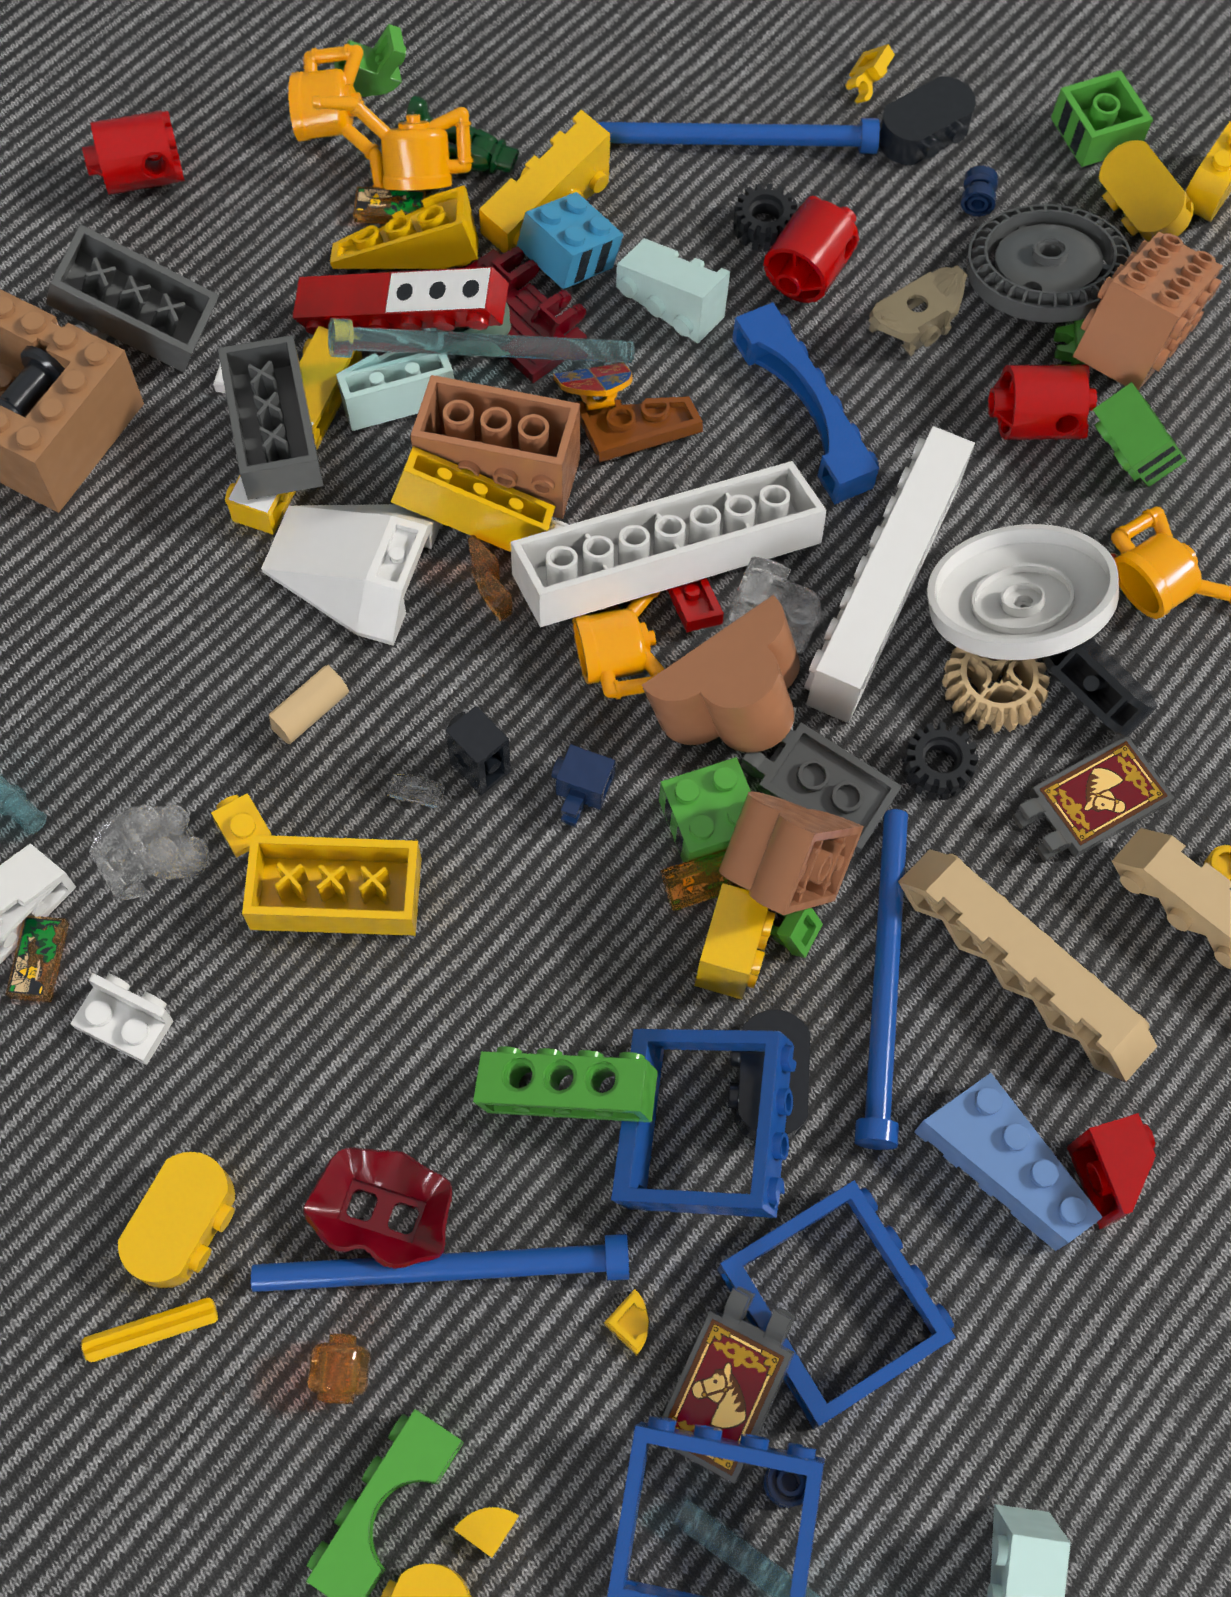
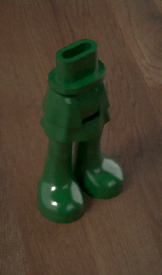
M412 96L406 115L419 114L420 121L430 122L434 120L429 114L427 101L422 97ZM470 125L471 157L473 158L470 171H487L489 169V173L495 174L498 170L511 174L519 156V149L506 146V140H498L482 129L477 130ZM453 126L446 130L448 142L457 144L456 126ZM448 144L449 159L458 158L457 145Z

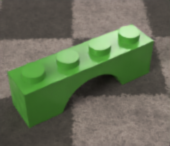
M414 1409L410 1417L403 1414L396 1422L388 1436V1439L394 1442L383 1459L378 1455L373 1459L361 1479L367 1484L357 1501L352 1498L348 1499L335 1519L334 1523L340 1528L330 1544L322 1541L307 1564V1567L312 1572L306 1582L327 1597L370 1596L386 1570L376 1553L373 1540L374 1523L381 1505L394 1491L405 1485L416 1482L439 1484L464 1444L461 1439L416 1409Z

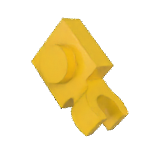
M889 44L863 52L849 73L851 78L847 81L846 88L850 90L858 87L859 94L855 99L856 104L870 100L873 94L872 82L878 81L886 74L887 67L895 56Z

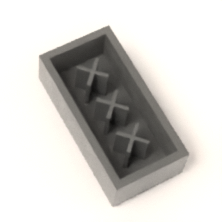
M80 224L50 282L45 304L185 372L219 295Z
M293 335L218 348L239 472L247 499L324 486Z

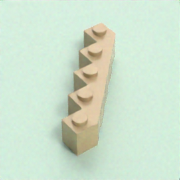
M1140 828L1112 860L1120 876L1121 884L1134 894L1142 893L1159 898L1167 914V920L1173 927L1180 931L1188 930L1205 935L1214 951L1216 960L1224 967L1231 969V890H1229L1231 888V881L1207 862L1200 867L1181 851L1186 846L1174 836Z
M929 849L898 881L915 911L942 920L958 949L988 961L1003 989L1032 999L1049 1029L1079 1040L1094 1069L1127 1082L1157 1048L1149 1031L1150 1026L1144 1017L1129 1007L1094 974L1077 962L1055 943L1049 935L1040 930L1010 904L1004 896L995 891L966 866L956 855H947Z

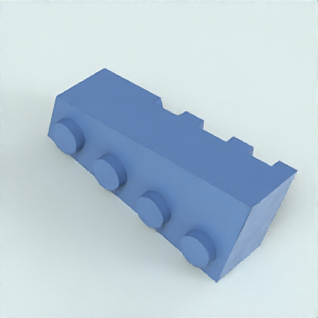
M992 1073L923 1120L914 1131L925 1142L929 1141L944 1154L943 1157L956 1168L960 1167L978 1182V1186L990 1197L994 1196L1010 1209V1213L1055 1251L1074 1240L1103 1218Z

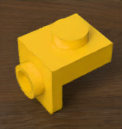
M248 793L241 797L232 795L217 804V810L211 812L217 828L222 832L236 858L249 851L251 835L272 836Z

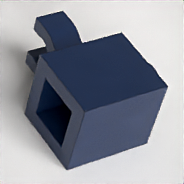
M571 744L565 757L558 756L551 778L556 779V795L566 798L561 809V814H563L561 817L562 823L576 827L584 804L601 810L615 776L616 760Z

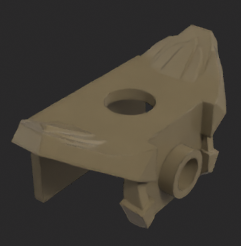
M958 265L952 268L942 267L932 273L928 272L875 304L869 314V331L874 333L879 330L905 341L902 347L910 357L915 353V350L923 345L925 347L932 345L941 334L947 335L952 328L950 321L959 312L967 274ZM924 302L927 304L925 311H912V309Z

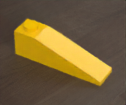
M465 185L431 195L421 200L423 207L407 215L404 214L403 210L392 214L393 219L380 228H377L375 225H369L333 243L330 258L332 268L446 269L453 266H466L473 260H477L478 236Z

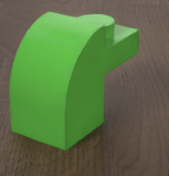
M388 24L373 48L351 40L347 42L350 45H360L363 49V57L353 84L355 91L360 92L362 97L387 94L400 85L402 80L399 66L404 62L406 56V46L403 42L401 28ZM346 61L335 62L334 67L344 70Z

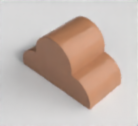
M772 595L642 684L662 730L669 738L685 745H698L720 737L726 745L734 750L753 753L767 750L777 745L786 737L794 722V707L787 689L798 675L800 659L781 603Z
M748 792L719 872L728 880L750 890L749 895L755 901L782 915L834 902L864 826L827 812L806 809L775 796L759 792Z

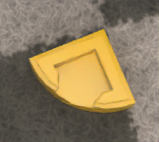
M634 1289L604 1322V1325L636 1356L643 1348L647 1339L649 1318L644 1300Z
M483 1508L463 1518L454 1530L493 1558L519 1515L503 1508Z

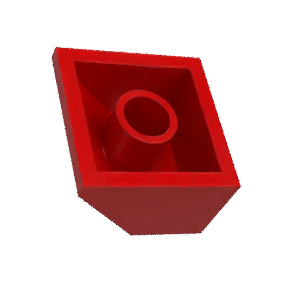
M1139 1113L1091 1127L1067 1146L1086 1196L1103 1217L1097 1222L1099 1229L1107 1228L1133 1212L1156 1157L1153 1133L1147 1124L1142 1123Z

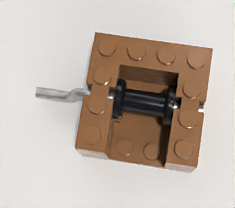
M0 289V483L59 513L141 409L144 402L125 350L105 341L109 335L97 329L90 332L86 326L78 324L72 325L67 323L61 327L54 315Z

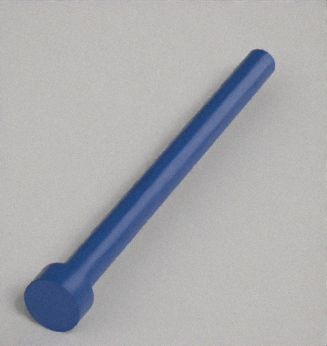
M861 118L859 125L597 122L610 133V144L858 147L859 154H877L880 133L879 118Z
M898 809L887 810L883 821L865 1118L857 1119L855 1125L854 1143L857 1146L873 1150L896 1149L899 1137V1124L891 1120L904 897V891L898 881L905 875L908 813Z
M627 1234L605 1235V1244L444 1253L434 1260L395 1269L381 1265L374 1258L253 1264L251 1269V1287L253 1292L595 1272H607V1281L629 1280Z

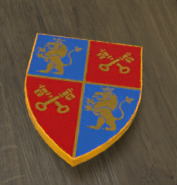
M624 363L553 374L554 380L560 389L581 396L582 401L586 404L587 411L615 406L614 399L617 396V392L628 387L633 380L632 372ZM592 396H603V397H602L601 399H594Z

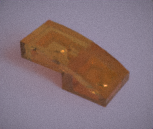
M473 535L468 538L473 577L485 603L501 622L512 614V596L498 581L500 579L498 559Z

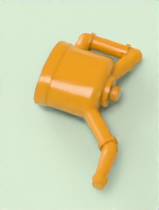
M344 44V46L312 48L306 51L303 56L304 72H292L288 86L290 117L296 139L302 142L315 138L343 135L365 154V158L370 161L374 183L372 185L373 189H383L384 172L381 151L376 143H372L352 126L355 115L352 116L350 111L314 109L312 97L318 95L319 97L351 96L358 100L362 99L360 92H356L353 86L363 57L362 47L357 44ZM346 61L344 70L335 68L318 71L317 66L320 64Z
M318 95L312 97L314 109L350 111L352 116L355 115L381 139L384 172L383 189L426 190L452 186V174L468 173L472 168L471 121H469V112L465 107H457L430 122L420 121L419 114L406 115V121L399 122L397 128L390 129L363 104L364 101L362 99L358 100L351 96L319 97ZM456 126L458 158L449 159L448 134L446 130Z
M1155 506L1144 510L1140 516L1124 526L1117 527L1112 533L1111 541L1121 553L1114 558L1118 569L1119 587L1127 599L1146 616L1154 619L1162 618L1170 613L1171 609L1194 594L1225 600L1231 604V586L1202 579L1194 550L1173 537L1165 512L1161 507ZM1153 527L1156 535L1151 536L1137 546L1132 543L1131 538L1147 528Z
M660 592L634 599L626 609L584 614L572 619L577 654L585 682L587 684L601 682L603 693L607 698H616L617 700L623 696L645 693L642 684L665 669L651 653L650 646L656 645L654 631H648L645 622L640 623L638 620L641 613L654 597H658ZM645 670L650 675V677L625 681L616 680V678L642 674Z

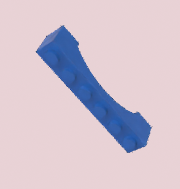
M773 302L735 317L732 340L748 366L757 364L777 376L799 397L813 418L824 455L821 457L817 477L833 503L838 504L873 489L879 471L878 459L872 451H868L865 447L858 427L854 423L849 422L843 412L840 399L836 395H832L826 386L822 371L819 368H815L812 364L805 344L796 339L791 331V325L787 316L781 314Z

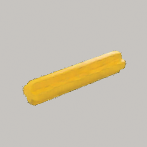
M207 1297L86 1336L81 1341L83 1355L86 1361L95 1362L215 1323L218 1320L215 1302Z

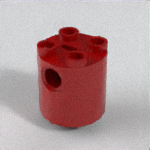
M160 110L90 122L94 144L82 147L83 156L89 176L99 175L103 177L108 195L185 181L168 111L161 112Z
M817 196L807 197L765 255L763 265L766 276L772 285L783 295L795 301L812 303L823 298L857 248L859 234L855 225L857 220L855 213L848 207H838L829 201L821 200Z
M1087 364L1006 365L999 380L990 389L988 396L989 416L997 418L1001 437L1005 440L1086 439L1089 428L1088 414L1089 411H1094L1093 409L1097 405V391L1095 388H1089V366Z

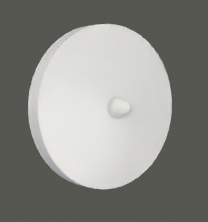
M1024 524L997 528L965 540L941 558L933 569L928 581L929 612L938 632L954 646L969 653L1000 660H1027L1047 657L1084 643L1109 622L1119 600L1118 569L1109 551L1098 541L1081 532L1045 524Z

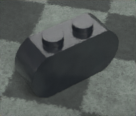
M940 76L889 103L884 109L880 127V150L887 158L896 163L915 165L926 158L934 157L940 150L949 145L961 142L969 132L975 110L976 98L974 92L961 80Z
M1092 638L1067 651L1042 657L1046 667L1106 726L1122 736L1129 737L1157 709V703L1152 695Z
M775 1009L765 1010L752 1016L743 1025L742 1030L780 1031L793 1043V1059L797 1062L795 1071L790 1074L789 1089H791L793 1095V1109L791 1114L786 1116L785 1133L788 1135V1139L791 1140L799 1133L808 1118L810 1031L805 1023L792 1013ZM730 1051V1066L737 1067L736 1082H729L728 1108H735V1124L748 1139L756 1142L765 1051Z

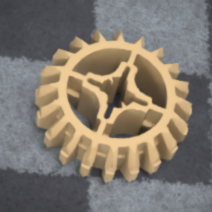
M956 647L951 653L950 660H947L944 673L946 674L943 677L942 686L947 688L945 700L955 701L952 706L953 713L961 711L966 713L963 718L964 724L974 719L978 721L977 727L979 731L984 729L986 724H989L995 734L1000 731L1002 725L1009 732L1015 730L1018 724L1024 727L1030 722L1032 717L1039 714L1042 709V703L1048 697V690L1046 689L1050 683V677L1044 675L1047 669L1046 665L1043 662H1036L1038 658L1000 660L978 656ZM1014 672L1019 676V678H1020L1021 680H1019V679L1015 676ZM1003 675L1000 683L995 682L991 688H988L992 680L997 681ZM970 682L977 687L978 693L972 688Z

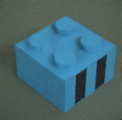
M574 192L525 212L517 246L523 250L526 256L538 264V267L562 289H566L613 268L623 233L588 203L584 197Z

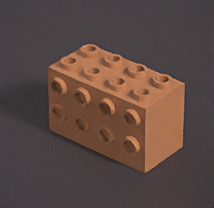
M1158 232L1150 242L1144 240L1136 253L1132 252L1125 264L1119 265L1112 278L1108 277L1097 294L1101 301L1096 309L1092 308L1084 319L1080 329L1084 330L1085 333L1072 357L1124 386L1132 382L1139 391L1155 370L1158 372L1161 370L1168 357H1172L1179 344L1182 345L1190 331L1195 329L1204 314L1202 309L1207 301L1212 299L1222 282L1217 279V276L1223 265L1215 262L1216 260L1211 254L1204 251H1195L1183 245V241L1173 234Z
M431 375L411 432L412 447L415 446L457 464L459 469L471 470L474 475L479 476L481 474L494 480L499 485L514 488L554 505L555 509L552 517L563 519L580 461V403Z

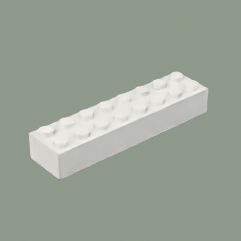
M934 426L926 440L919 438L911 457L913 460L909 467H905L897 486L899 489L895 497L891 496L883 514L884 520L881 526H877L873 533L867 556H862L854 575L852 587L848 586L839 606L841 608L837 618L833 617L824 637L826 641L822 650L818 649L809 668L811 672L804 686V689L810 691L806 703L807 706L844 722H850L960 486L975 445L974 442Z
M790 461L511 541L512 575L539 626L544 627L822 543L827 510L794 462Z

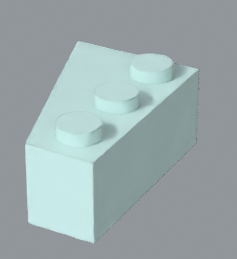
M644 238L617 264L616 287L624 296L632 298L643 305L650 314L660 317L669 323L680 335L687 336L698 344L725 316L730 271L721 268L718 272L704 268V261L694 258L691 262L678 257V251Z
M994 1504L991 1581L988 1586L987 1597H1065L1071 1542L1050 1512Z

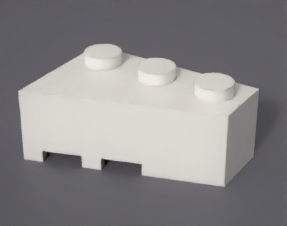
M31 843L0 865V964L19 946L25 918L46 919L76 888L68 875Z

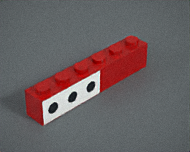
M494 267L299 277L292 318L305 327L306 332L312 335L315 334L318 326L347 335H356L358 331H373L386 334L390 330L398 329L416 333L421 332L423 328L453 331L455 327H470L476 330H485L488 326L503 325L509 283Z

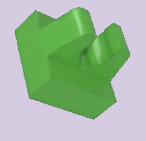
M1084 319L1076 320L1074 324L1056 329L1053 338L1054 342L1061 341L1067 344L1057 345L1055 350L1056 359L1069 361L1071 364H1085L1072 357L1085 333L1084 330L1080 329Z
M812 908L787 915L779 914L783 922L780 927L772 925L770 935L776 942L786 947L792 955L805 958L823 923Z

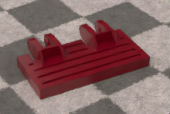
M517 246L500 255L493 249L466 268L494 267L509 283L506 302L510 311L511 329L494 347L532 383H535L587 345V336L578 327L574 328L576 324L582 321L587 311L581 304H576L558 317H555L567 308L572 298L567 291L561 290L547 299L529 283L539 271L538 264L533 260H529L518 267L525 258L523 250Z

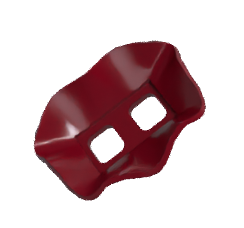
M347 1147L339 1150L329 1160L304 1204L303 1213L307 1222L329 1248L339 1252L364 1249L378 1263L385 1267L403 1268L419 1262L437 1259L444 1252L445 1229L452 1201V1186L444 1176L428 1169L402 1151ZM357 1191L377 1197L373 1214L367 1221L347 1215V1209L352 1196ZM402 1204L419 1212L413 1231L410 1234H403L388 1227L396 1205Z

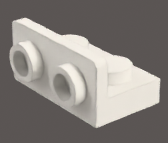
M92 973L88 981L93 988L70 1024L75 1029L147 1065L173 1023V1019L165 1010L167 1004L150 993L144 992L142 997L128 991L131 986L112 974H108L104 979Z

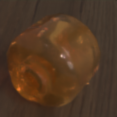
M330 1334L329 1343H320L312 1348L307 1386L310 1391L317 1394V1401L334 1404H354V1397L361 1396L366 1392L371 1355L368 1349L356 1345L357 1336Z

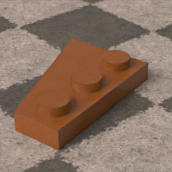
M690 396L645 398L642 404L624 405L621 404V399L614 400L615 406L588 411L585 402L574 401V403H580V423L599 462L703 432V421Z

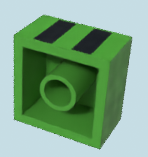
M1121 70L1061 88L1051 116L1053 123L1081 167L1103 161L1115 147L1124 142L1132 140L1144 141L1153 121V118Z
M1132 382L1093 409L1100 419L1099 422L1094 424L1103 439L1115 451L1113 454L1134 481L1141 478L1150 487L1187 462L1159 418Z
M737 757L661 781L659 803L686 871L696 868V863L701 858L712 855L717 859L726 853L747 794L751 792Z

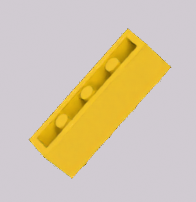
M415 446L411 449L391 503L511 552V541L548 531L555 509L554 505L514 488L499 485L494 480L481 474L479 476L474 475L471 470L459 469L457 464Z

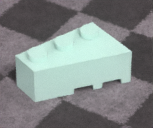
M424 328L423 333L408 341L403 337L395 341V348L378 357L374 353L336 374L342 404L352 431L417 414L431 375L454 379L453 369L436 328Z

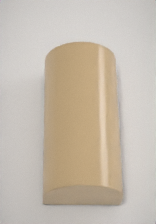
M325 665L269 714L271 729L284 742L291 744L349 693L348 687L329 665Z

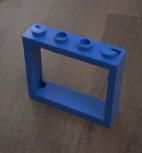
M633 1029L631 1052L644 1055L645 1059L658 1071L652 1123L621 1121L611 1200L628 1210L777 1218L780 1194H785L784 1181L781 1178L782 1160L787 1158L789 1152V1139L785 1133L786 1116H789L793 1109V1095L791 1089H789L790 1074L795 1071L797 1062L793 1059V1043L780 1031ZM664 1050L765 1051L751 1194L647 1189Z
M855 1180L721 1262L717 1268L718 1273L730 1292L733 1288L737 1289L738 1286H741L756 1294L745 1317L749 1323L766 1331L772 1313L744 1267L848 1203L932 1334L931 1337L829 1403H826L786 1337L783 1346L794 1351L795 1354L783 1380L813 1429L829 1421L956 1338L951 1330L954 1327V1323L949 1313L941 1304L935 1305L925 1290L928 1288L925 1276L915 1264L911 1266L908 1264L900 1251L903 1249V1244L899 1236L891 1226L884 1227L875 1213L878 1210L875 1199L865 1187L860 1189Z
M649 1416L648 1423L641 1421L635 1425L607 1597H706L627 1580L649 1444L806 1475L807 1479L790 1597H806L825 1458L815 1456L816 1449L804 1447L802 1444L788 1443L787 1450L768 1447V1438L751 1434H741L740 1441L722 1438V1429L706 1425H695L694 1432L675 1428L676 1420L666 1417Z

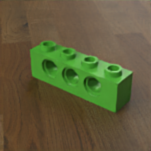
M501 1046L497 1047L496 1052L481 1051L473 1102L487 1113L652 1123L658 1071L645 1059L644 1055L634 1052H622L619 1054V1058L604 1057L602 1053L591 1050L578 1051L577 1056L563 1055L561 1051L549 1048H540L537 1050V1054H527L514 1047ZM532 1072V1079L529 1084L519 1088L521 1078L525 1074ZM573 1074L572 1084L565 1090H559L562 1079ZM609 1077H615L614 1086L609 1091L600 1093L602 1082Z

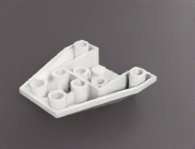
M396 504L288 506L261 569L264 574L357 636L393 646L406 615L405 593L423 548L432 549L441 523Z

